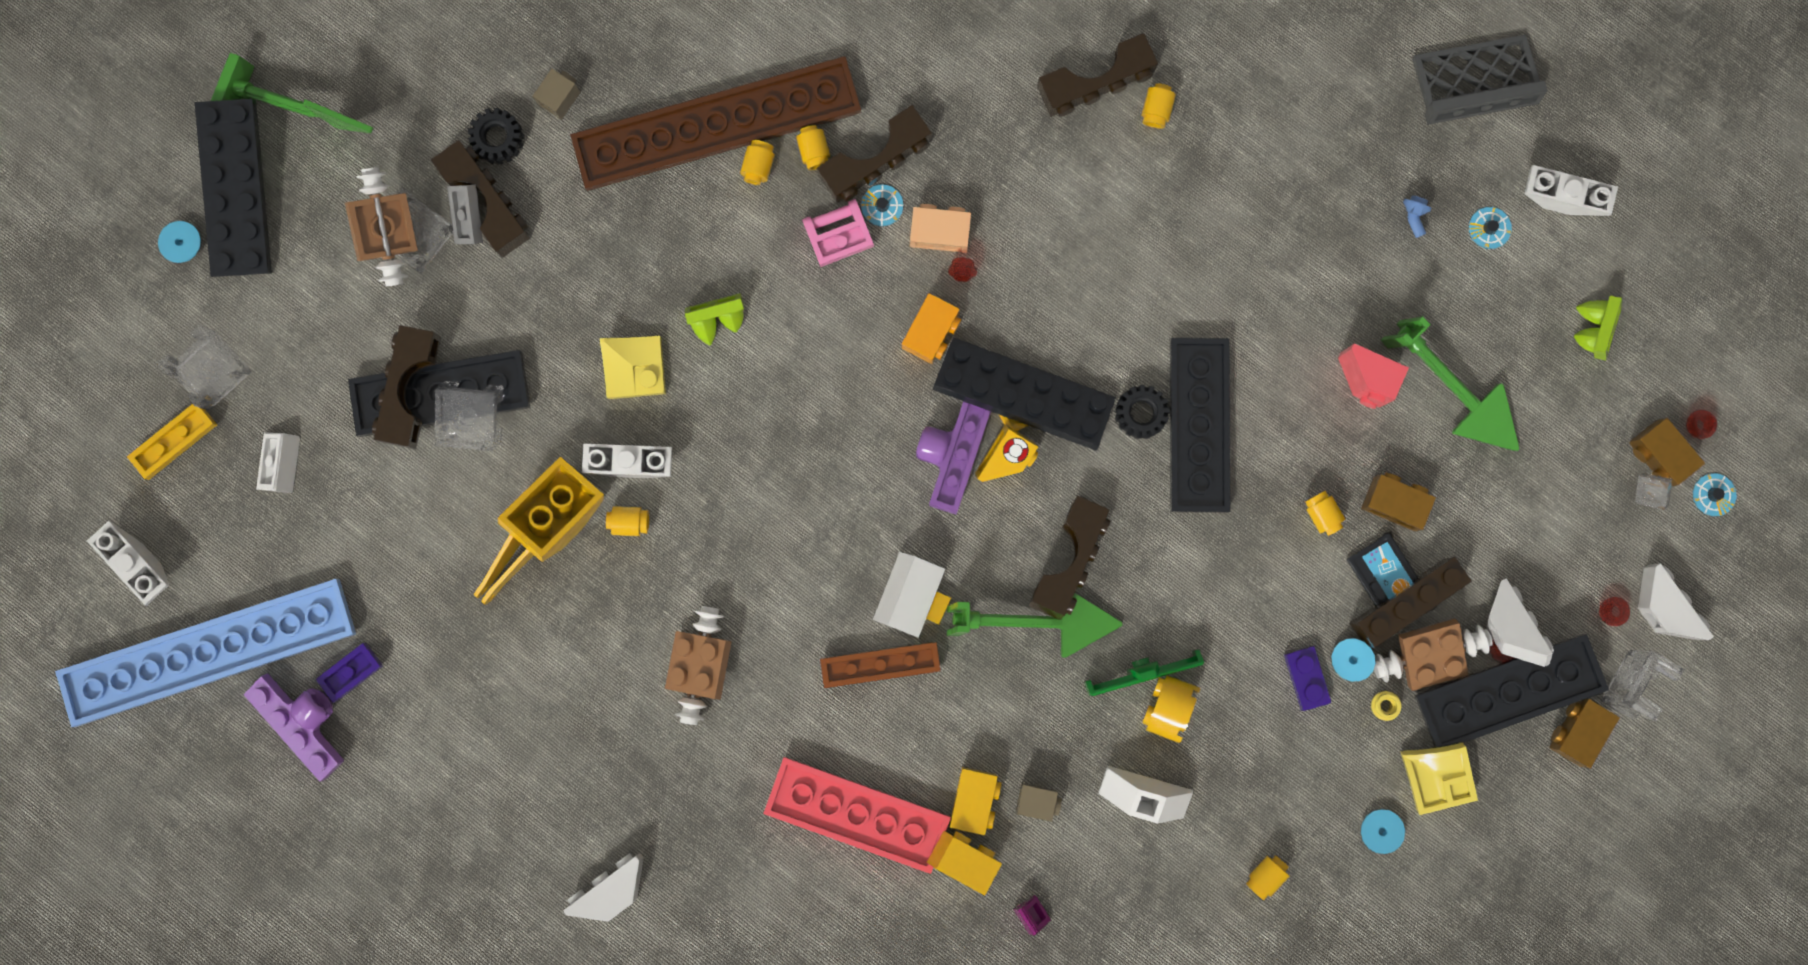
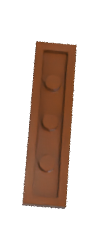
M937 642L820 659L824 688L941 671Z

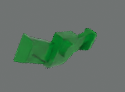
M1199 649L1192 651L1193 657L1159 666L1158 661L1150 663L1149 657L1133 661V668L1126 670L1127 676L1092 685L1091 680L1084 681L1087 694L1095 696L1201 666L1204 664V660Z

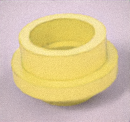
M1381 691L1373 697L1371 710L1378 719L1385 721L1393 720L1400 714L1401 701L1393 692ZM1384 700H1387L1390 704V708L1387 711L1381 709V703Z

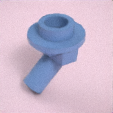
M1412 195L1410 200L1404 199L1403 203L1408 212V222L1415 238L1426 234L1419 217L1430 212L1432 208L1427 206L1428 200Z

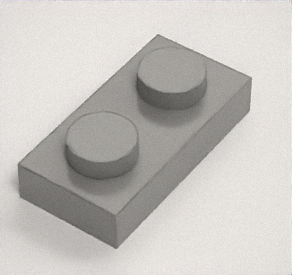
M476 184L447 186L455 244L483 243L482 232L479 229L481 222Z

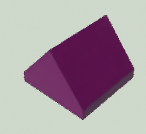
M1036 895L1013 908L1030 935L1038 934L1051 921Z

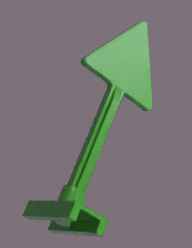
M230 53L211 101L252 98L308 117H319L337 129L372 133L373 130L371 126L306 99L302 102L255 87L249 82L255 66L233 53Z
M1423 316L1400 320L1396 324L1400 328L1398 334L1384 336L1380 340L1388 349L1406 346L1412 353H1416L1470 410L1469 414L1453 429L1452 433L1454 435L1512 451L1519 450L1504 385L1497 384L1479 401L1425 344L1426 341L1420 335L1431 324Z
M1076 593L1073 595L1077 599L1071 615L1065 614L1061 620L1052 616L980 614L979 611H970V602H956L947 607V613H954L953 625H955V627L947 630V636H960L969 633L970 629H979V626L1057 628L1061 630L1062 658L1074 654L1122 626V622Z

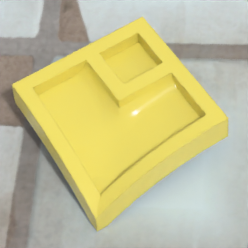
M661 336L600 338L606 396L608 399L666 394Z
M1463 742L1438 748L1400 752L1419 815L1478 801L1467 749Z

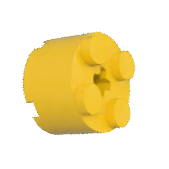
M1166 675L1165 679L1159 677L1152 695L1158 698L1155 707L1149 705L1142 722L1148 725L1146 731L1180 743L1183 737L1177 735L1178 731L1184 732L1186 730L1197 698L1192 697V693L1198 694L1200 687Z

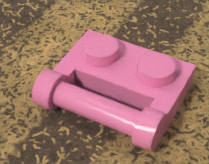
M856 199L848 201L846 206L812 219L810 216L802 219L820 267L874 247ZM849 216L854 218V222L820 235L816 233L815 229Z

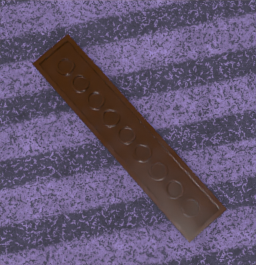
M846 56L573 133L570 136L585 189L590 191L751 145L752 140L765 141L800 131V129L807 126H818L860 114L861 107Z

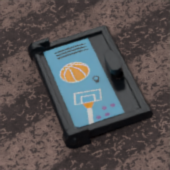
M1391 531L1385 532L1377 538V541L1346 559L1375 606L1400 593L1418 579V576L1395 542ZM1435 606L1434 608H1432V609L1429 610L1428 612L1433 611V610H1434L1436 607H1438V606Z

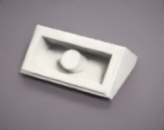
M264 432L257 490L293 492L300 443L299 436Z

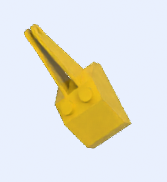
M559 457L498 517V524L510 535L482 583L475 591L474 596L479 598L488 590L481 601L484 605L488 604L533 556H536L543 562L561 551L584 528L603 502L604 494L562 457ZM520 544L527 548L489 589Z

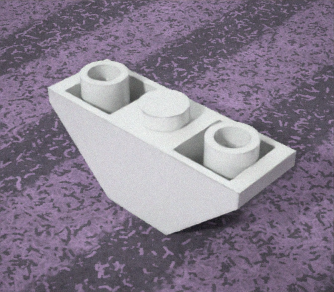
M1532 165L1524 194L1544 209L1567 215L1610 216L1613 211L1618 186Z
M583 444L582 473L625 478L671 477L672 447Z
M112 521L104 524L87 540L91 547L144 605H148L169 586L163 566L144 544Z
M1661 563L1649 564L1644 567L1638 609L1654 632L1693 640L1712 639L1714 636L1709 631V623L1691 606L1692 600L1688 594L1677 587L1673 581L1674 575L1666 566H1662Z
M1506 578L1500 583L1489 615L1487 630L1502 654L1545 667L1550 664L1552 652H1554L1553 646L1548 637H1542L1537 629L1538 622L1531 611H1526L1518 588L1516 586L1512 587Z
M1107 765L1099 794L1126 814L1158 824L1183 819L1193 790Z
M629 853L616 863L618 870L610 876L605 871L591 882L594 888L586 894L581 889L567 900L570 906L563 910L567 916L609 922L633 904L638 897L644 859L642 854L639 853L633 858Z

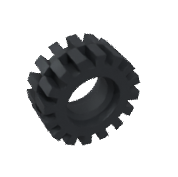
M488 108L485 109L486 114L484 115L479 112L476 115L479 119L477 121L472 119L470 122L473 128H468V134L471 136L468 139L469 143L473 146L472 148L483 160L486 159L494 164V161L498 164H503V160L507 162L512 161L511 156L514 154L517 157L520 154L518 148L522 149L524 145L521 141L524 139V134L521 131L523 129L520 124L506 110L502 112L499 108H494L492 112ZM495 126L503 127L507 133L506 140L499 146H491L486 141L487 132Z
M1139 385L1138 387L1130 388L1120 397L1115 407V420L1119 423L1120 430L1126 432L1125 435L1135 437L1134 439H1148L1158 434L1164 428L1169 419L1170 407H1167L1168 401L1162 397L1163 393L1160 390L1157 392L1154 390L1155 387ZM1143 401L1152 407L1153 417L1149 422L1138 423L1133 419L1131 408L1135 403Z

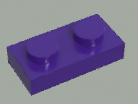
M362 643L315 680L330 700L335 703L377 672L383 665L367 643Z
M1311 646L1284 654L1301 711L1332 703L1315 647Z

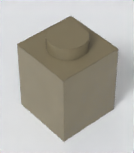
M551 68L532 97L539 106L562 120L581 92L576 86L577 80L563 70L561 73H558Z
M1021 782L1015 812L1018 815L1052 822L1054 815L1059 816L1062 798L1057 797L1058 792L1054 789Z

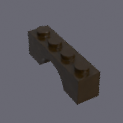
M1142 33L1117 45L1115 63L1105 74L1095 78H1084L1075 75L1066 67L1039 77L1037 88L1050 117L1057 114L1062 117L1073 112L1075 106L1082 103L1091 105L1097 102L1103 94L1108 92L1116 94L1127 88V84L1136 80L1138 83L1147 81L1153 77L1158 62L1145 34Z
M913 105L888 120L889 141L883 151L875 157L857 160L840 152L817 167L819 178L836 203L844 200V202L849 201L858 194L859 188L865 184L868 186L875 184L882 178L883 172L890 168L892 170L899 168L906 162V157L914 152L916 155L920 154L930 146L929 142L932 141V132Z
M458 140L433 157L431 161L450 186L476 184V190L483 193L487 203V214L479 229L495 252L503 258L530 239L525 231L529 226L519 213L514 216L509 207L513 204L502 190L499 193L496 191L493 184L497 181L487 168L482 170L479 167L477 161L480 160V157L472 146L465 147Z
M399 325L398 332H395L392 337L391 346L394 349L392 359L387 362L385 368L386 386L379 395V406H381L379 417L375 418L372 425L373 440L411 449L417 448L422 421L410 411L407 405L406 388L409 380L417 371L424 367L435 365L441 341L440 335L433 331Z
M1077 495L1062 526L1074 545L1073 562L1067 570L1053 575L1043 574L1028 605L1029 607L1058 620H1061L1065 614L1071 615L1077 599L1073 597L1076 588L1082 589L1088 576V572L1084 571L1087 562L1094 561L1100 546L1095 544L1099 534L1105 535L1111 520L1106 518L1110 509Z
M1455 557L1444 558L1422 573L1406 589L1385 602L1372 607L1349 624L1360 640L1367 643L1371 648H1375L1471 583L1472 580Z

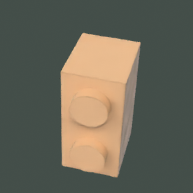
M920 204V207H913L910 247L967 253L971 213L965 212L966 210L961 207H949L948 210L937 209V206L932 204Z

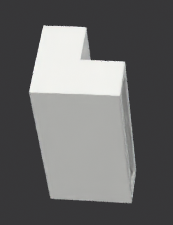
M899 552L873 620L919 638L945 569L916 556Z

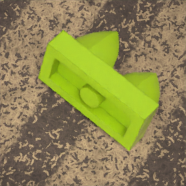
M741 293L685 308L687 324L691 325L694 333L700 340L709 346L712 344L716 334L715 317H719L721 323L735 333L738 332L744 317V303Z
M1610 296L1608 301L1594 300L1576 306L1577 311L1585 319L1601 325L1600 328H1588L1574 334L1576 342L1585 350L1594 353V358L1605 361L1607 360L1622 310V298Z

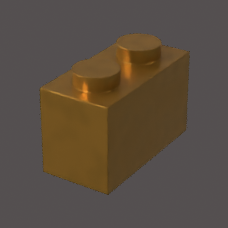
M1668 418L1653 422L1629 442L1633 447V453L1636 458L1646 463L1653 471V478L1666 488L1680 485L1705 464Z
M1385 473L1384 475L1375 476L1361 509L1412 531L1423 530L1436 497L1429 495V490L1423 486L1412 484L1410 487L1401 483L1402 478L1394 474Z
M1586 698L1568 706L1566 710L1567 717L1562 726L1560 725L1554 730L1551 736V741L1553 742L1549 748L1579 767L1591 769L1620 717Z

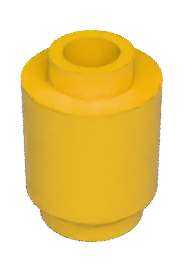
M1156 83L1154 87L1148 88L1141 114L1144 117L1142 122L1144 125L1159 129L1165 128L1166 122L1170 120L1176 94L1171 91V86Z
M816 125L800 129L801 134L797 135L796 139L803 164H806L808 170H817V167L828 161V158L831 156L824 130L817 129Z
M752 140L751 145L747 146L740 174L744 176L745 182L760 185L761 182L768 181L775 156L773 153L774 147L771 144L760 140Z
M1326 490L1305 501L1308 506L1306 511L1320 534L1326 531L1329 536L1344 528L1341 522L1345 521L1346 518L1333 496H1329Z
M613 506L612 512H607L606 529H611L612 535L641 536V533L648 534L649 510H642V507Z
M1267 855L1249 875L1250 879L1246 885L1262 900H1265L1268 895L1272 897L1290 877L1286 872L1289 866L1277 855L1273 858Z

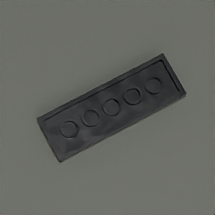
M238 99L194 102L210 276L272 274L256 100Z
M954 337L933 386L934 391L1097 451L1116 398Z
M1229 338L1170 339V512H1230Z
M516 350L439 363L420 369L411 377L406 388V402L410 411L422 421V426L531 408L522 351ZM385 373L348 379L355 432L358 437L374 435L372 433V425L375 418L379 417L381 408L379 406V395L381 390L385 389L387 381Z
M1581 634L1553 644L1554 652H1552L1550 664L1545 667L1515 658L1414 695L1435 748L1465 743L1609 691L1587 634Z

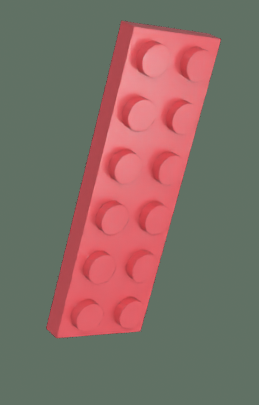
M783 757L763 813L929 874L932 873L933 867L927 861L943 831L947 830L951 818L949 815L787 757Z

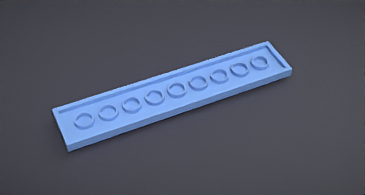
M333 579L55 672L71 727H78L356 635V631L340 579Z

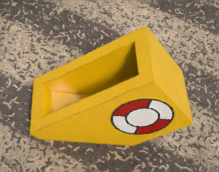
M1005 424L975 471V475L978 480L984 482L1023 472L1026 466L1030 467L1036 460L1038 446L1033 440Z

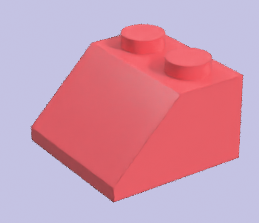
M1355 343L1342 351L1338 357L1353 396L1359 398V402L1362 405L1372 409L1380 408L1396 399L1409 369L1407 366Z

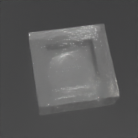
M1642 473L1638 476L1635 503L1665 510L1669 506L1673 479Z

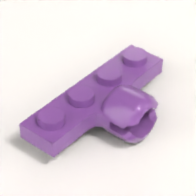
M963 401L955 428L952 431L946 432L931 426L925 427L922 431L916 450V457L939 468V476L929 506L955 515L957 514L991 411Z
M268 673L262 675L245 692L244 696L319 782L327 779L344 761L320 732L321 724L332 714L333 710L332 701L324 692L314 688L308 689L293 701Z

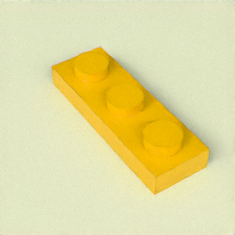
M195 401L129 454L127 458L144 479L150 480L216 427L217 424L204 407Z

